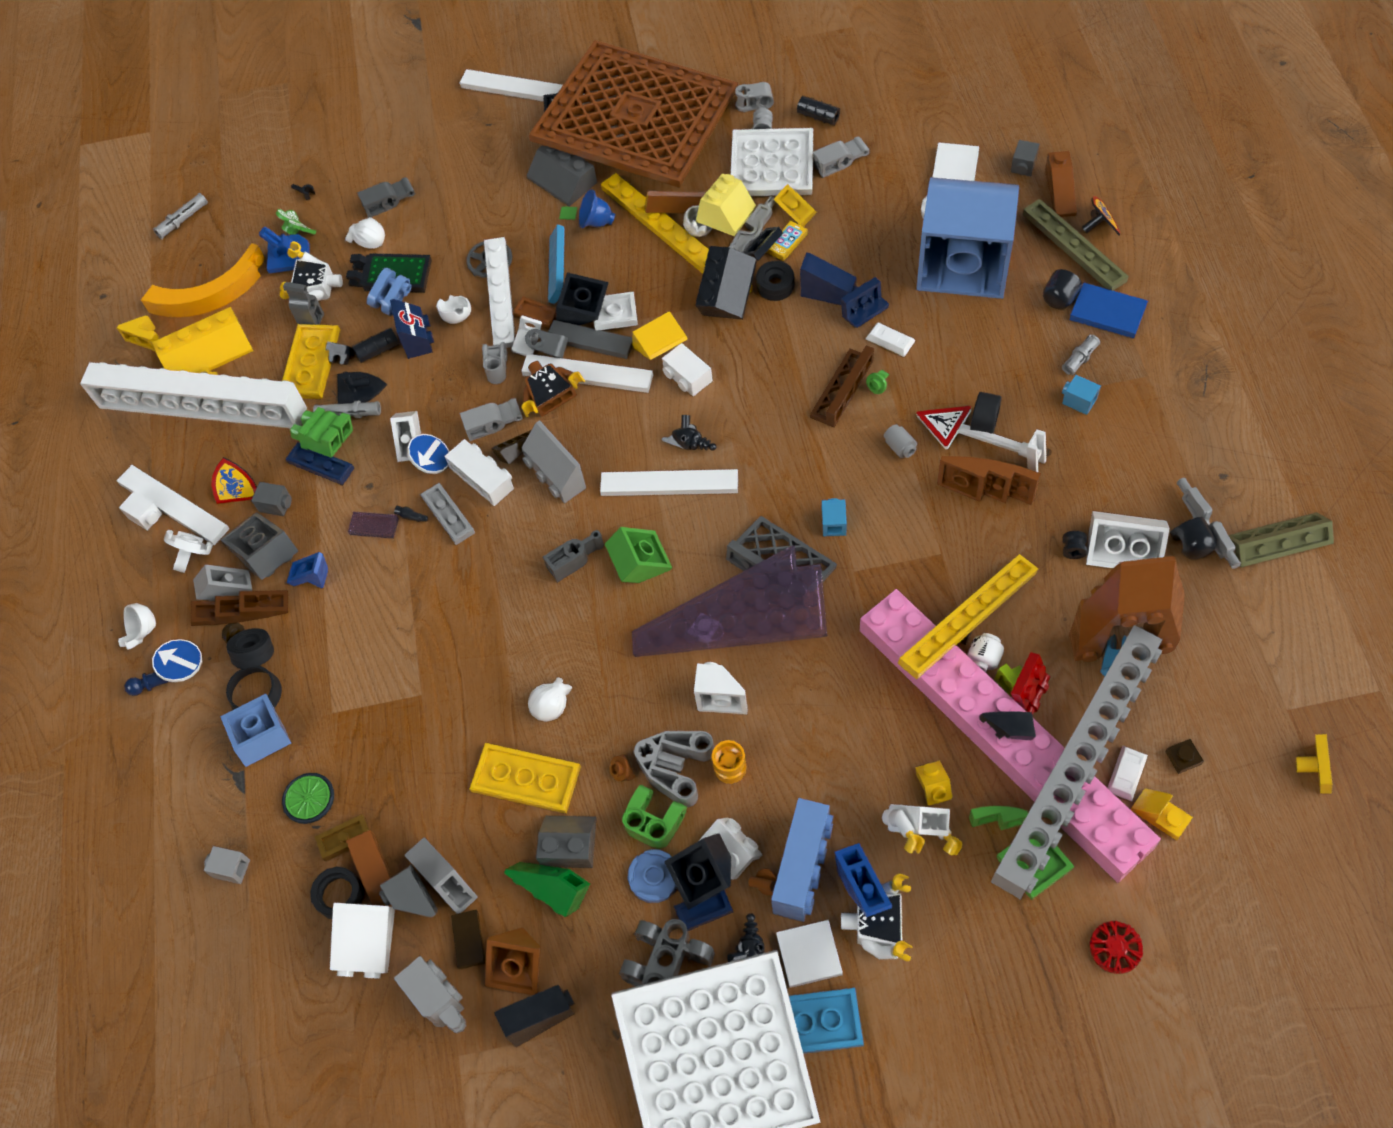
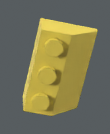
M722 173L700 199L696 222L735 236L753 213L756 205L741 180L736 179L733 175Z

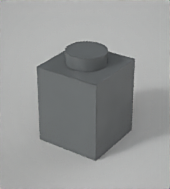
M1018 141L1012 161V173L1026 176L1032 175L1039 150L1038 143Z
M259 482L251 501L260 513L284 516L286 510L291 505L292 497L285 486Z

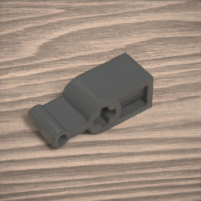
M405 177L393 184L389 182L379 183L357 194L368 218L395 208L399 200L415 195V192L408 178Z
M285 282L283 288L289 295V308L297 324L320 325L324 312L316 296L308 293L306 285Z
M595 530L584 540L571 539L543 556L546 568L557 583L582 568L588 561L587 555L604 547L602 535L598 530Z

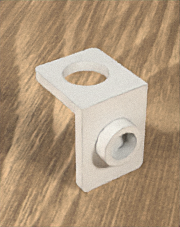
M521 316L512 352L524 356L534 353V350L526 344L525 335L531 329L541 330V321ZM525 323H531L535 327H529ZM535 334L534 337H530V340L533 342V345H535L538 341V334Z

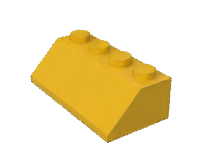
M231 307L152 342L164 369L171 371L184 370L191 373H198L203 367H208L211 371L253 351Z

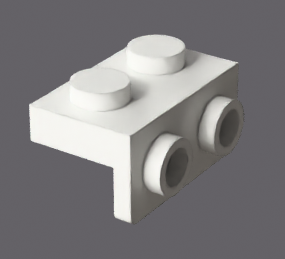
M731 818L717 819L701 838L720 833L731 855L732 880L737 879L753 860L759 859L762 856L756 842L746 837L742 833L740 825Z

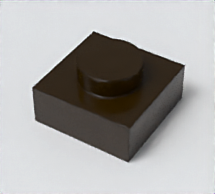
M1191 739L1173 745L1165 751L1178 774L1200 766L1204 762Z

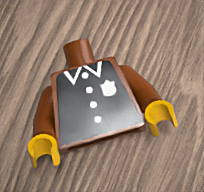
M534 361L528 366L531 375L525 378L527 385L523 389V404L521 408L526 417H529L528 414L532 411H535V413L539 412L541 417L577 396L574 388L577 389V384L585 382V379L578 371L572 372L563 367H555L551 363L542 367L539 361Z

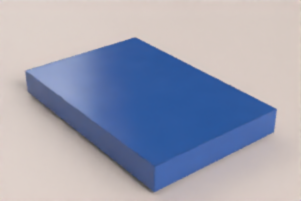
M1083 283L1069 320L1135 338L1148 300Z

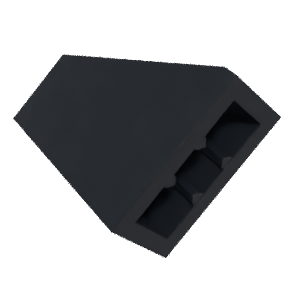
M558 984L495 1011L494 1014L505 1037L517 1048L574 1015L571 1006L575 1002L569 990L563 991Z

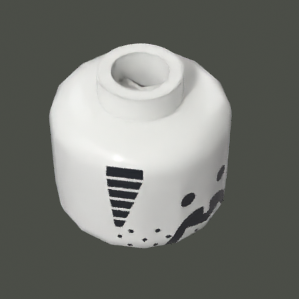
M983 633L973 639L967 656L986 672L998 667L1004 653V647L998 637L989 633Z

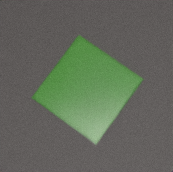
M561 207L559 219L575 220L577 207Z

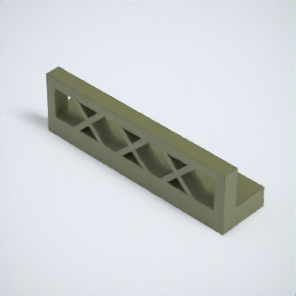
M1317 512L1228 535L1236 547L1235 552L1241 562L1240 567L1334 544L1332 520Z

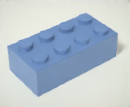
M798 798L771 899L773 914L801 922L805 921L806 914L811 915L814 905V892H812V889H818L821 877V866H819V863L824 864L827 853V841L825 838L830 839L833 830V815H830V805Z

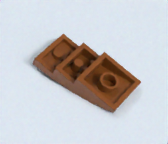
M942 456L937 485L979 502L983 495H986L1006 504L1010 496L1032 505L1041 473L1018 465L991 459Z

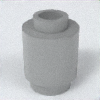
M895 424L886 430L884 434L886 443L900 458H909L916 452L917 441L902 426L899 427Z

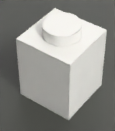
M135 491L119 507L129 520L147 531L162 515L161 511L152 501Z

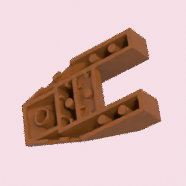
M1168 556L1119 562L1104 577L1105 583L1102 586H1095L1091 590L1092 596L1089 599L1086 598L1080 601L1069 633L1075 661L1093 662L1099 659L1112 627L1118 625L1131 627L1137 623H1144L1143 628L1145 631L1163 639L1158 649L1162 650L1161 654H1167L1175 650L1181 637L1185 592L1175 557Z

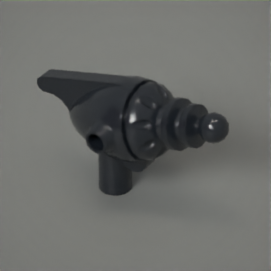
M681 415V428L673 430L670 437L662 438V441L687 450H696L700 447V450L705 449L707 451L710 449L714 451L717 448L715 443H711V440H707L706 437L702 438L696 425L690 424V415Z
M753 913L746 915L748 922L744 923L746 928L743 929V932L745 934L740 938L739 943L736 944V952L728 954V962L764 953L765 945L762 937L757 934L759 929L756 928L757 922H753L755 920Z

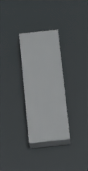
M440 483L420 494L455 545L475 534L473 527Z

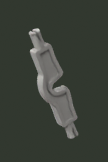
M770 196L764 205H758L745 222L746 228L752 232L738 231L729 246L730 248L744 253L763 232V227L772 216V207L776 203L773 200L774 197Z
M1186 478L1179 479L1177 485L1184 494L1182 497L1183 502L1193 518H1205L1216 538L1214 550L1221 559L1226 558L1232 569L1239 567L1241 562L1233 552L1236 547L1222 523L1215 521L1210 524L1209 522L1212 514L1210 505L1203 498L1197 487L1191 488Z

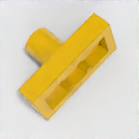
M1327 734L1315 735L1316 756L1296 757L1297 773L1318 772L1320 794H1331L1332 777Z

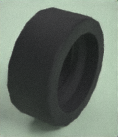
M332 867L326 869L317 876L312 884L310 891L311 902L315 909L328 919L333 918V908L325 905L323 894L327 886L334 880L345 879L352 886L351 896L345 904H362L364 897L363 884L347 868Z

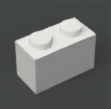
M682 343L662 358L664 374L669 379H674L682 391H687L692 396H695L713 381L711 368Z

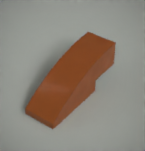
M368 830L346 842L372 905L386 906L379 894V891L382 889L380 885L392 877L387 861L383 857L375 834Z

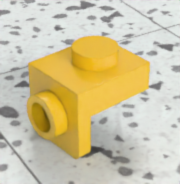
M940 761L915 767L916 775L925 791L928 805L952 799L950 779Z

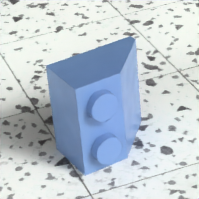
M267 694L220 716L232 747L245 767L291 744L288 734Z

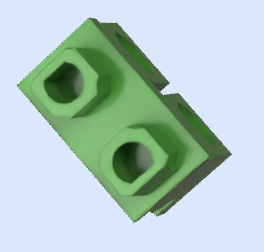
M320 407L315 412L305 410L301 417L303 426L294 424L290 428L291 437L300 441L302 449H309L331 458L341 447V442L344 443L353 431L350 414L341 413L338 416L334 412L325 411L324 408Z

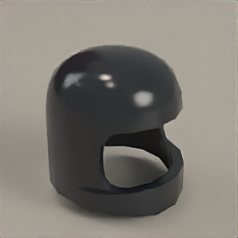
M1064 269L1054 271L1043 290L1045 302L1055 309L1069 307L1081 290V280L1071 271Z
M1203 517L1190 519L1170 531L1173 540L1182 541V554L1188 559H1202L1211 554L1216 547V538Z

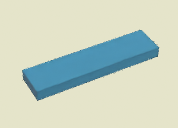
M558 224L549 237L548 302L553 304L559 300L564 284V226Z

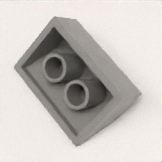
M540 420L536 422L522 446L525 456L522 459L529 469L533 468L536 471L535 474L542 484L546 482L549 485L548 488L555 498L559 497L566 503L586 489L580 464Z

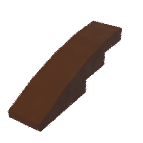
M288 590L239 591V596H215V601H191V626L246 622L288 613Z

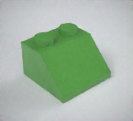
M620 527L605 543L621 582L641 583L672 569L661 542L653 530Z

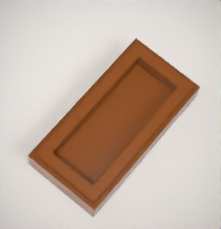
M524 296L512 311L513 315L517 318L525 316L541 321V327L550 329L553 320H556V308Z

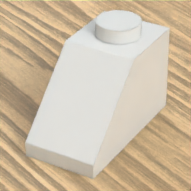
M418 411L395 413L390 418L398 462L410 461L407 454L408 444L416 435H421Z

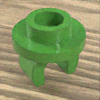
M880 370L878 373H871L866 379L869 390L875 394H882L887 388L885 379L889 374L883 370Z

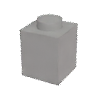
M213 846L211 853L205 859L203 871L212 878L241 884L250 859L242 852Z

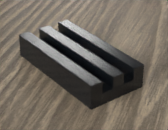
M780 227L766 228L746 249L744 254L754 257L759 261L783 234Z

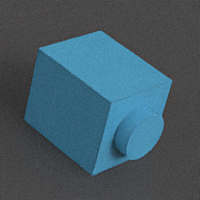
M1075 375L1071 382H1066L1062 390V394H1064L1062 404L1087 415L1098 398L1101 386Z
M831 498L822 500L823 536H846L845 499Z

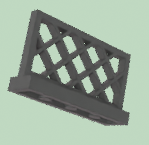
M762 516L737 541L732 540L727 545L726 560L801 609L808 603V598L837 567V563ZM762 525L770 531V534L757 535L756 530ZM784 539L788 542L789 546L776 547L775 540ZM771 540L772 547L759 548L758 541ZM755 541L756 549H747L742 544ZM803 551L807 554L808 558L795 559L794 552ZM790 552V560H778L777 553ZM774 553L775 561H765L761 558V554ZM822 563L827 568L825 571H814L813 564ZM809 564L810 572L798 573L796 565ZM780 566H793L794 573L786 574L780 570ZM812 578L813 584L807 588L800 583L799 579Z

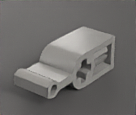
M855 137L847 143L837 141L813 151V165L822 178L849 167L854 159L867 156L869 148L860 137Z
M510 399L508 402L499 405L488 403L460 413L470 441L498 432L504 428L505 424L523 419L516 399Z

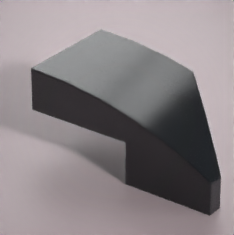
M1032 712L982 713L979 716V720L982 723L986 721L996 731L995 736L999 740L1004 736L1008 739L1030 741L1036 737Z

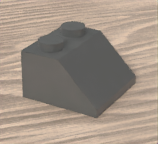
M545 816L538 833L536 859L539 864L559 868H593L596 816Z
M412 864L380 885L382 889L379 891V894L386 906L391 904L393 909L427 917H433L438 911L437 906Z

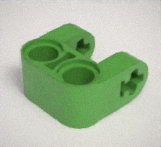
M639 785L623 814V825L627 834L653 848L663 849L670 843L685 817L687 806L673 801L662 820L645 811L652 799L653 790ZM633 819L642 820L637 827L629 826ZM656 830L664 831L663 836L660 838H653L652 833Z

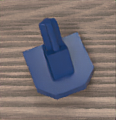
M263 227L259 232V236L268 242L267 271L269 274L294 270L296 260H300V258H290L287 251L290 248L291 242L299 243L301 246L300 251L310 254L308 240L299 234L287 236L281 234L278 236L266 227Z

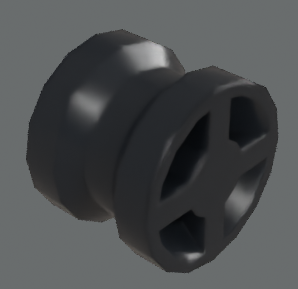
M1069 531L1063 534L1062 542L1065 544V547H1063L1064 557L1081 559L1087 555L1088 550L1085 546L1087 535L1084 532Z

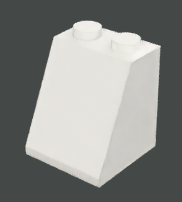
M334 903L330 970H337V976L353 977L354 972H364L365 978H380L381 973H388L395 909L389 906Z

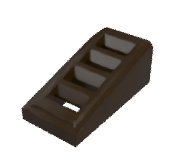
M531 430L491 448L499 461L511 464L523 454L522 446Z

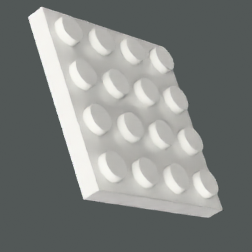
M813 128L733 130L731 175L743 182L750 196H777L787 184L799 195H812Z

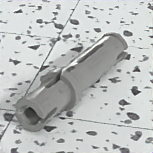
M198 193L175 213L167 215L166 220L157 227H154L153 231L160 239H163L173 229L177 230L182 222L206 205L208 201L201 193Z
M354 401L347 404L315 405L313 407V412L320 407L324 408L325 411L334 412L338 416L341 413L350 414V417L354 416L355 418L369 415L379 416L381 414L379 401L365 403Z

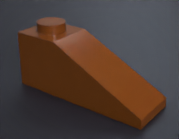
M1050 152L1047 156L1045 174L1053 210L1060 217L1076 216L1074 174L1070 152Z

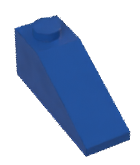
M860 843L835 851L837 873L847 892L864 915L869 917L891 909L892 904Z

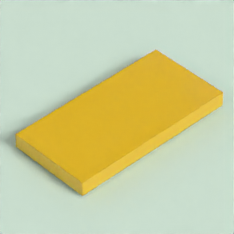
M297 325L282 381L294 383L302 399H322L332 363L329 361V350H326L327 341L337 343L340 333L338 325Z
M485 743L469 789L473 793L567 814L581 766L579 763Z

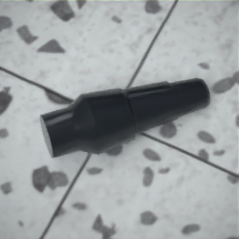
M395 507L394 514L401 516L403 519L418 522L428 521V516L417 513L409 507Z

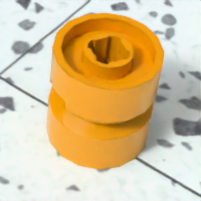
M731 740L722 741L715 746L712 751V762L716 777L727 784L737 783L743 779L746 774L747 765L742 746Z

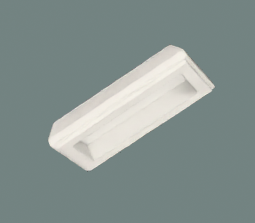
M876 323L866 337V340L905 357L915 342L913 338L880 323Z
M1122 746L1107 788L1114 795L1132 801L1148 755Z

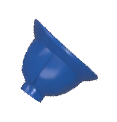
M593 189L587 191L580 206V227L611 225L615 218V213L611 212L607 202L597 197Z

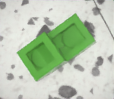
M1009 806L979 807L971 809L969 820L972 827L997 821L1000 830H1005L1022 825L1028 815V811Z

